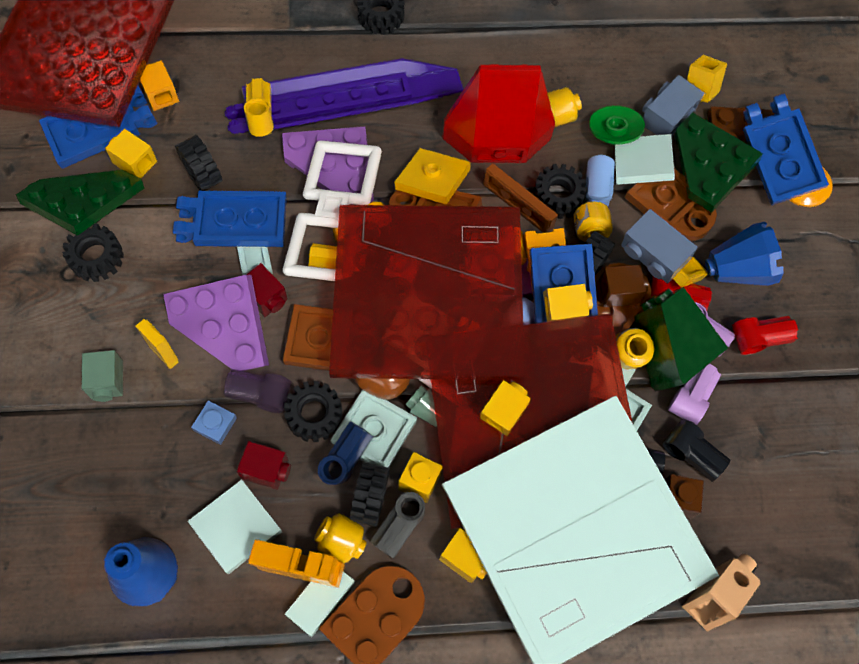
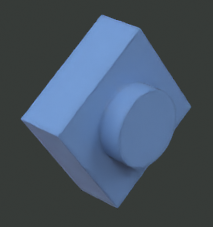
M207 401L191 428L200 435L221 445L237 417L234 413Z

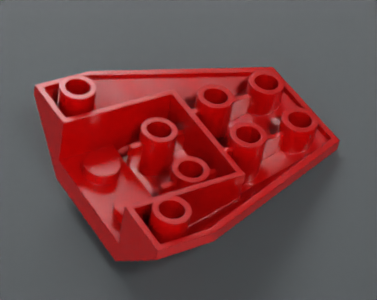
M480 65L444 118L443 140L471 163H526L551 140L555 127V118L541 65Z

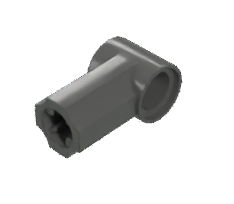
M414 492L402 494L370 543L394 559L417 524L423 520L425 515L423 498ZM408 501L416 502L420 507L419 513L414 517L404 516L401 512L404 503Z

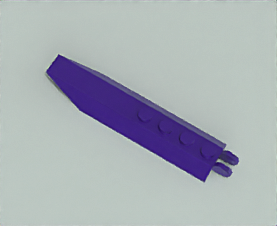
M404 58L268 82L271 85L273 129L416 104L460 93L464 90L457 68ZM242 86L243 95L246 103V86ZM245 103L226 107L225 116L231 119L227 125L228 131L231 133H246L249 130L244 112Z

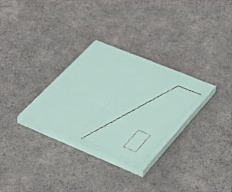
M617 396L442 484L532 664H562L719 576Z

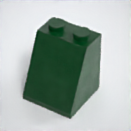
M684 287L673 292L668 288L657 296H651L640 304L642 310L634 316L636 327L647 332L654 342L655 350L653 357L646 364L651 387L654 391L684 385L728 349V346Z

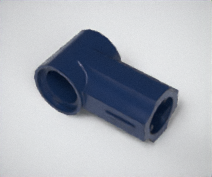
M350 421L329 454L320 461L318 465L320 479L329 485L347 482L351 478L354 467L374 436ZM333 461H338L342 466V474L337 479L333 478L329 473V466Z

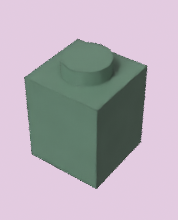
M115 350L82 353V390L94 401L106 402L112 400L113 397L123 396V360Z

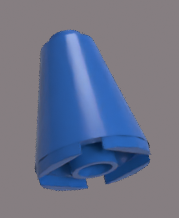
M143 537L119 543L113 546L106 554L104 566L110 587L115 596L128 605L149 606L161 601L177 580L178 563L175 554L168 545L158 539Z

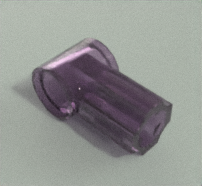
M232 369L225 381L224 395L228 398L256 404L257 407L268 412L283 413L284 404L286 403L292 382L276 374H265L264 377Z

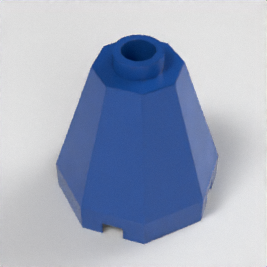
M766 222L753 224L711 250L709 259L705 260L708 275L713 276L717 282L766 286L779 283L784 271L783 266L777 267L776 260L782 259V253L773 228L766 227Z

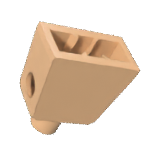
M741 554L737 559L732 558L716 567L715 569L719 576L698 587L682 605L706 631L736 619L759 587L760 580L753 574L757 569V563L750 556Z

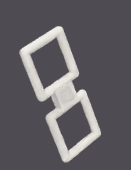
M322 140L316 142L303 190V197L308 200L318 201L315 214L299 213L296 217L283 266V273L285 275L350 283L353 280L362 242L363 220L347 218L350 204L367 206L371 202L382 154L379 146ZM325 152L369 157L361 193L316 189ZM307 225L352 230L343 270L297 265Z

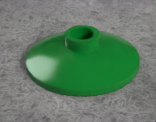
M607 106L592 114L589 127L592 134L601 141L610 144H627L641 137L644 132L645 122L642 116L631 108Z

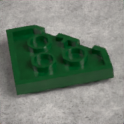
M693 112L676 128L675 140L679 146L682 173L685 175L687 183V196L690 200L712 213L758 164L763 153Z
M113 170L39 179L17 193L16 197L21 205L78 236L142 191L144 185L142 179L124 170Z

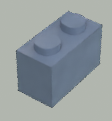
M680 75L671 83L667 81L659 90V96L656 99L650 98L642 109L645 113L643 116L645 127L656 135L671 134L672 136L676 132V128L697 109L705 93Z
M651 209L626 232L621 244L628 256L641 261L647 266L652 276L664 280L667 284L692 259L698 248Z

